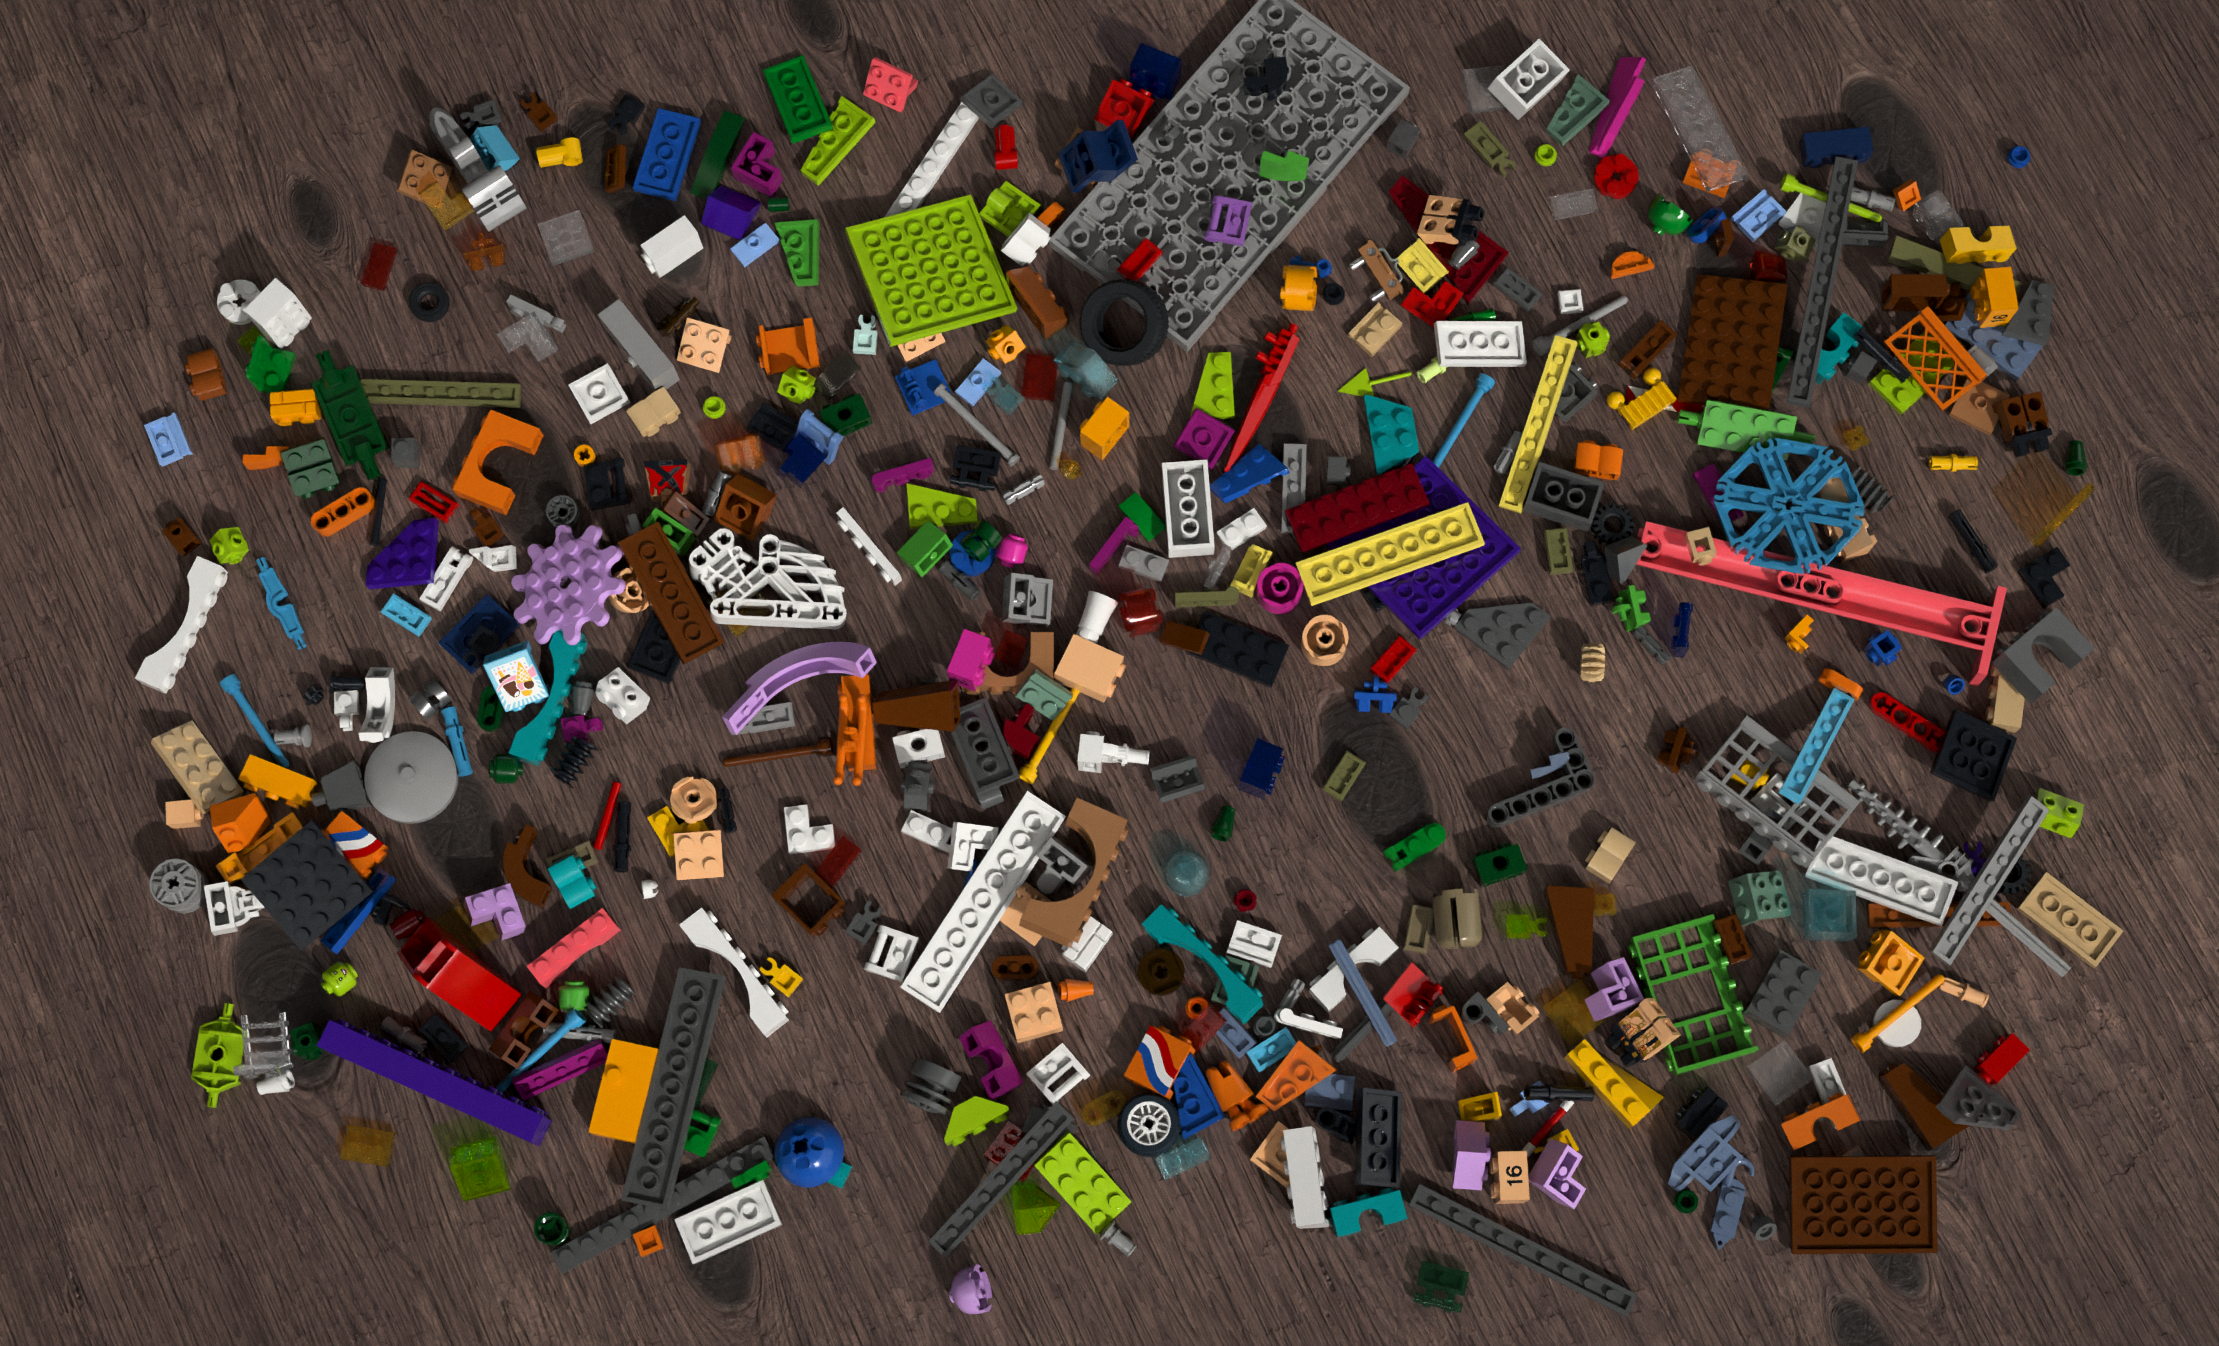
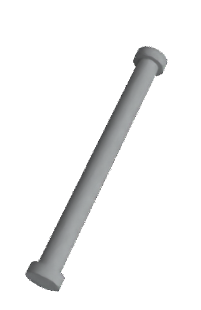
M943 383L935 389L934 394L947 402L985 440L1009 461L1008 464L1011 467L1017 463L1020 456L1018 454L1014 455L946 390V386Z

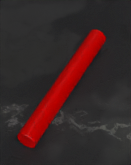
M612 783L593 848L596 850H602L621 783Z

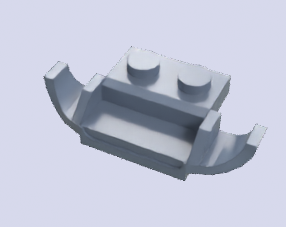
M1731 1114L1725 1119L1717 1120L1707 1125L1706 1129L1678 1159H1675L1667 1184L1678 1192L1696 1178L1711 1192L1743 1158V1155L1728 1143L1739 1129L1741 1121Z

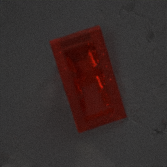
M1761 250L1755 251L1750 261L1752 280L1764 282L1788 280L1785 259Z

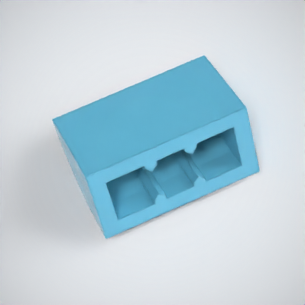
M497 125L477 127L469 138L488 172L499 165L506 171L520 159Z

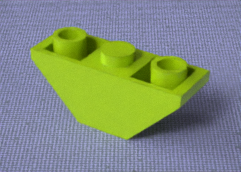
M974 1096L954 1107L944 1141L947 1146L952 1144L955 1147L966 1141L965 1136L971 1133L974 1136L987 1130L986 1125L992 1122L999 1124L1008 1119L1007 1114L1011 1112L1006 1105Z

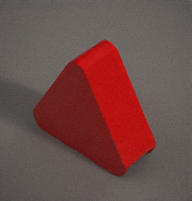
M428 916L397 952V955L410 974L418 982L491 1032L522 996L514 986Z

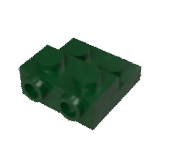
M325 437L280 451L295 497L301 495L304 499L315 495L314 491L323 488L324 492L337 488L336 484L340 482V476Z

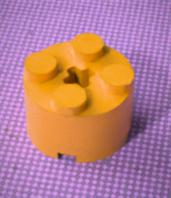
M1284 265L1283 279H1285V286H1281L1280 294L1281 300H1283V309L1314 311L1317 285L1313 279L1314 277L1317 278L1316 266Z

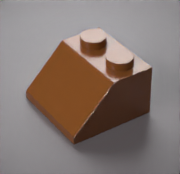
M737 474L725 486L714 521L754 541L771 514L777 494Z

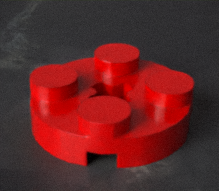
M1610 155L1603 158L1596 166L1593 182L1601 195L1614 197L1613 199H1623L1634 191L1639 180V173L1636 165L1626 155ZM1613 173L1621 175L1620 181L1612 180L1610 177H1612Z

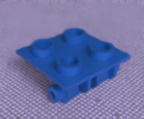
M936 359L913 369L904 367L900 370L901 374L895 376L912 416L945 402L940 396L934 394L935 389L943 383L946 386V390L951 394Z

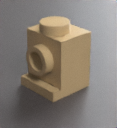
M1709 527L1686 532L1684 541L1687 544L1692 563L1698 562L1699 565L1711 563L1712 558H1715L1717 552ZM1702 547L1704 551L1697 552L1696 548Z

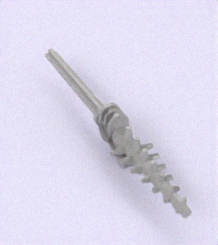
M1854 779L1851 781L1847 788L1853 790L1859 796L1857 800L1860 802L1865 801L1870 806L1867 810L1868 813L1871 814L1875 811L1880 816L1877 822L1880 826L1887 822L1892 827L1887 835L1892 837L1898 833L1903 837L1897 847L1901 849L1909 843L1919 852L1910 856L1908 864L1958 881L1956 890L1960 893L1962 891L1966 893L1975 878L1971 867L1974 861L1972 858L1968 859L1965 856V852L1962 854L1958 850V846L1946 855L1937 848L1944 837L1941 833L1933 840H1927L1925 836L1931 829L1930 826L1927 825L1919 832L1913 828L1918 820L1916 817L1905 822L1900 818L1904 813L1902 808L1894 813L1888 808L1891 801L1887 800L1882 803L1876 798L1878 796L1877 792L1871 794L1864 788L1865 785L1863 783L1859 784ZM1944 865H1953L1956 873L1947 874L1944 871ZM1995 899L1991 901L1986 911L2056 973L2063 977L2072 968Z

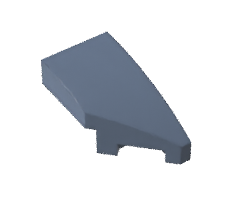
M1558 752L1550 755V764L1541 765L1530 770L1532 779L1563 767L1570 759L1569 753Z

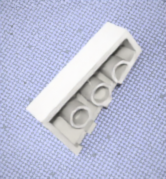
M1309 1126L1283 1130L1284 1137H1281L1282 1151H1286L1287 1161H1284L1285 1174L1289 1175L1290 1185H1287V1193L1289 1199L1293 1200L1294 1209H1290L1292 1223H1296V1227L1300 1229L1332 1227L1331 1218L1325 1217L1324 1210H1327L1328 1200L1325 1192L1321 1191L1320 1187L1324 1186V1177L1321 1167L1317 1165V1162H1320V1154L1315 1128Z

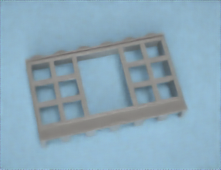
M1746 716L1699 772L1694 782L1702 791L1708 792L1716 798L1720 805L1734 812L1738 819L1751 825L1759 835L1765 836L1773 842L1777 849L1791 856L1795 863L1807 869L1860 801L1818 770L1802 800L1816 811L1815 815L1809 822H1806L1794 812L1800 805L1794 803L1779 823L1776 824L1745 800L1744 796L1777 757L1789 767H1792L1798 754L1749 716ZM1741 731H1744L1755 740L1747 751L1734 742V739ZM1758 744H1761L1773 754L1765 764L1751 755ZM1729 745L1743 755L1734 766L1721 756ZM1746 759L1760 768V771L1753 779H1750L1738 769ZM1716 761H1719L1730 770L1722 781L1709 772V769ZM1733 774H1736L1748 784L1740 795L1726 785ZM1814 786L1829 796L1821 807L1806 797ZM1832 800L1847 810L1839 821L1824 811ZM1820 815L1834 825L1827 836H1824L1812 826ZM1789 817L1804 827L1796 838L1782 828ZM1807 831H1810L1822 841L1814 852L1800 842Z

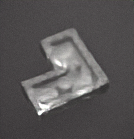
M535 312L530 313L496 334L508 353L526 343L538 362L559 350Z

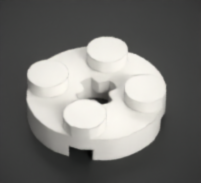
M234 280L230 283H225L221 286L220 293L218 294V310L224 318L233 324L242 325L250 323L252 320L245 313L244 309L261 292L253 282L247 280ZM242 297L246 302H243L241 307H238L235 302L238 298Z

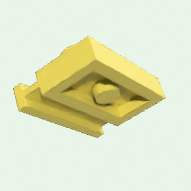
M1420 238L1397 257L1398 264L1424 294L1438 283L1445 274L1449 273Z

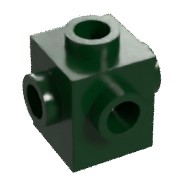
M311 1021L290 1031L293 1039L291 1047L296 1056L299 1055L302 1059L312 1061L322 1056L321 1053L326 1051L317 1046L324 1032L319 1029L318 1024Z

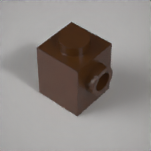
M180 517L169 521L162 530L163 534L183 557L202 544L187 523Z

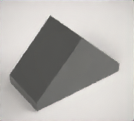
M1629 536L1605 546L1608 575L1624 584L1647 545L1635 537Z

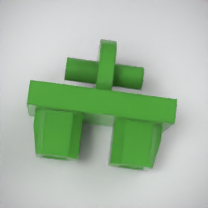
M1629 585L1626 589L1618 592L1619 598H1616L1617 606L1612 607L1611 611L1612 614H1619L1620 621H1624L1626 632L1633 631L1651 621L1649 612L1640 611L1639 604H1643L1646 600L1644 590L1635 589V585Z

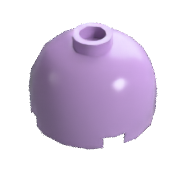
M978 1264L965 1267L956 1273L949 1289L951 1302L955 1303L962 1312L967 1314L989 1312L992 1304L988 1305V1298H992L990 1282L986 1272H980L979 1268L982 1266Z

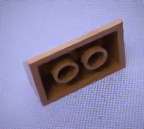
M1028 266L1006 272L1007 284L1013 297L1045 340L1067 327L1068 314L1063 306L1058 307L1054 300L1056 298L1049 288L1045 289L1042 285L1043 280L1037 271L1033 272Z

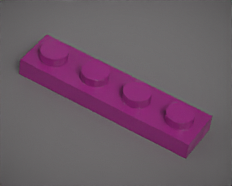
M599 1038L512 1078L513 1084L524 1101L606 1063L608 1053Z

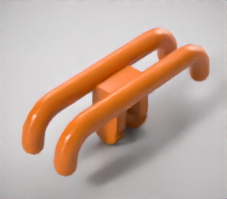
M846 694L839 696L836 767L833 779L835 785L843 783L846 752H855L852 784L859 786L862 783L867 719V699L865 695L857 697V728L847 727L848 697Z

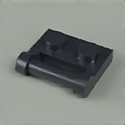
M615 458L611 461L583 466L591 511L626 505L631 502L630 495L627 494L623 471L625 463L623 458ZM609 470H614L618 491V496L612 497Z

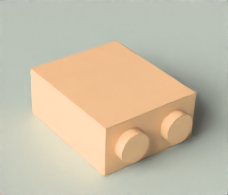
M1074 634L1054 673V681L1070 688H1075L1081 693L1104 703L1107 696L1112 697L1116 688L1114 682L1117 677L1121 678L1126 668V665L1123 664L1124 656Z

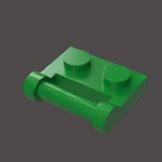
M694 1109L692 1119L710 1127L708 1132H704L690 1126L684 1150L705 1158L722 1118L716 1115L712 1117Z

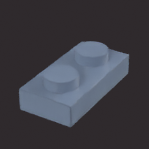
M1226 1007L1207 1023L1239 1059L1257 1043Z

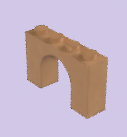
M974 632L985 636V632ZM1031 632L1030 661L1021 673L1011 677H1003L992 672L986 665L984 670L986 676L982 686H977L976 691L961 687L962 691H966L970 695L980 694V691H989L990 694L994 695L1003 694V691H1012L1013 694H1016V691L1025 680L1032 675L1034 669L1054 680V632Z

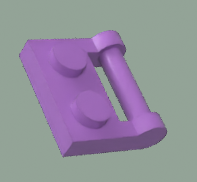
M1213 196L1211 218L1208 231H1205L1204 239L1209 242L1217 241L1243 247L1252 202L1223 196ZM1222 207H1228L1223 233L1217 232Z

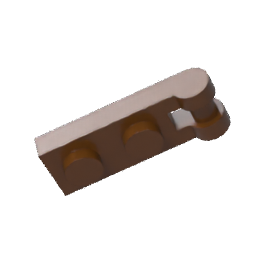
M1660 320L1619 362L1618 366L1630 372V376L1636 380L1678 334ZM1634 358L1640 362L1638 366L1631 362Z

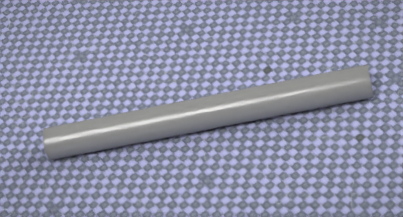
M1064 382L1050 462V469L1052 470L1059 469L1073 385L1069 382Z

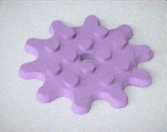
M596 525L589 526L578 539L573 537V531L570 526H558L555 532V541L550 547L544 548L540 544H531L528 547L527 552L532 559V567L529 572L512 578L513 588L516 591L525 592L524 602L514 611L515 620L520 624H524L531 619H536L537 626L534 631V638L539 644L547 643L551 635L560 630L563 631L565 642L568 645H576L581 639V627L584 623L592 621L600 627L608 623L610 616L604 608V602L610 595L621 594L626 587V583L622 578H615L611 575L612 566L621 559L623 554L618 546H609L604 550L600 549L599 541L602 537V529ZM569 578L571 583L564 589L562 586H564V583Z

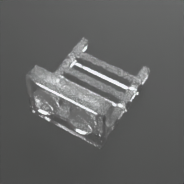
M280 1012V1021L248 1023L247 1015H240L245 1063L233 1066L234 1076L244 1075V1079L258 1078V1074H265V1078L280 1076L282 1071L294 1068L293 1063L290 1061L292 1049H289L288 1040L291 1038L287 1032L289 1021H286L285 1012ZM280 1027L281 1035L249 1037V1029ZM282 1041V1049L251 1051L250 1043Z

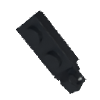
M1594 541L1585 542L1583 545L1585 555H1581L1580 565L1590 606L1613 602V593L1602 552L1596 551Z

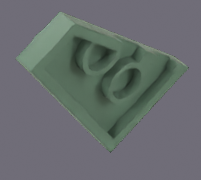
M1578 74L1573 86L1567 92L1561 107L1558 108L1548 125L1547 134L1561 146H1564L1608 107L1610 100Z

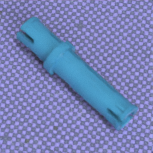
M448 707L441 710L446 725L445 734L450 740L458 776H468L473 773L462 734L464 729L463 726H460L456 707Z

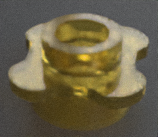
M1857 425L1853 430H1846L1843 433V438L1848 448L1852 451H1856L1862 445L1867 446L1870 442V439L1863 432L1864 428L1860 425Z
M1061 460L1063 466L1060 469V473L1071 480H1075L1077 476L1081 477L1083 475L1077 462Z
M1612 893L1604 895L1595 894L1594 915L1597 917L1607 914L1614 916L1617 913L1615 895Z

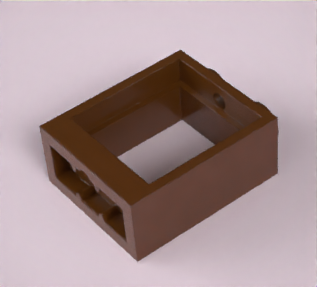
M1891 274L1881 290L1882 311L1921 312L1929 306L1933 312H1936L1950 292V284L1946 282V274Z
M806 863L799 867L771 895L812 938L816 935L821 936L827 930V924L833 918L835 920L844 913V907L846 906L845 902ZM809 877L836 903L812 928L785 902Z

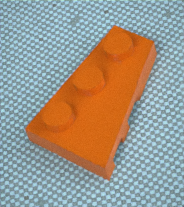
M1298 1040L1256 1095V1098L1276 1112L1337 1071V1069L1302 1041Z

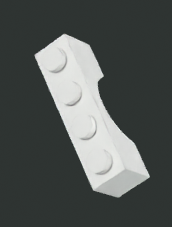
M1378 927L1375 931L1373 928L1368 930L1362 936L1364 941L1358 946L1354 943L1347 951L1354 964L1368 962L1380 967L1399 947ZM1336 960L1327 967L1329 972L1324 977L1318 975L1310 983L1312 987L1309 989V993L1327 1013L1346 996L1343 984L1344 973Z

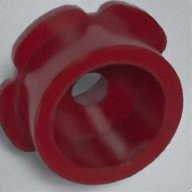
M1242 889L1234 896V904L1237 905V909L1241 912L1251 911L1256 906L1255 901L1257 898L1254 892Z

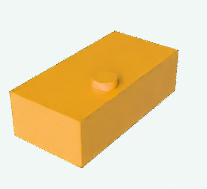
M616 1039L611 1040L589 1133L635 1144L659 1049Z

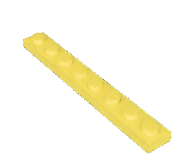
M1557 335L1554 337L1499 503L1500 508L1522 513L1578 344L1575 340Z

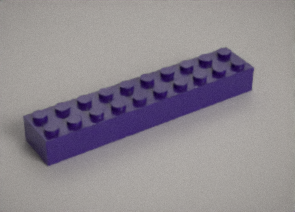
M338 1019L337 1023L329 1020L317 1044L318 1047L540 1147L552 1120L546 1117L547 1112L532 1105L527 1109L525 1108L526 1103L510 1095L505 1099L504 1093L490 1086H487L485 1090L483 1089L484 1084L468 1076L463 1080L461 1079L462 1074L448 1067H444L442 1071L440 1070L442 1065L425 1057L420 1061V1055L403 1047L401 1051H398L399 1046L383 1038L378 1042L377 1036L361 1028L356 1032L357 1027L341 1019Z

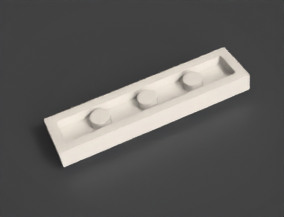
M844 507L836 512L839 519L837 521L839 527L844 532L847 530L853 536L851 538L852 542L858 549L862 547L866 551L865 557L872 566L877 564L881 569L879 573L887 583L891 581L894 586L900 583L902 579L899 572Z

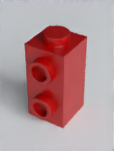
M2014 1033L2007 1036L2002 1034L1994 1041L1993 1045L1995 1048L1990 1053L1986 1050L1977 1059L1979 1064L1974 1069L1986 1084L1994 1085L1998 1083L2030 1051Z

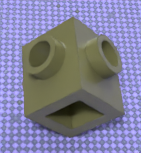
M1793 226L1783 229L1778 234L1775 249L1781 252V255L1786 259L1794 262L1808 258L1816 239L1808 235L1804 228Z

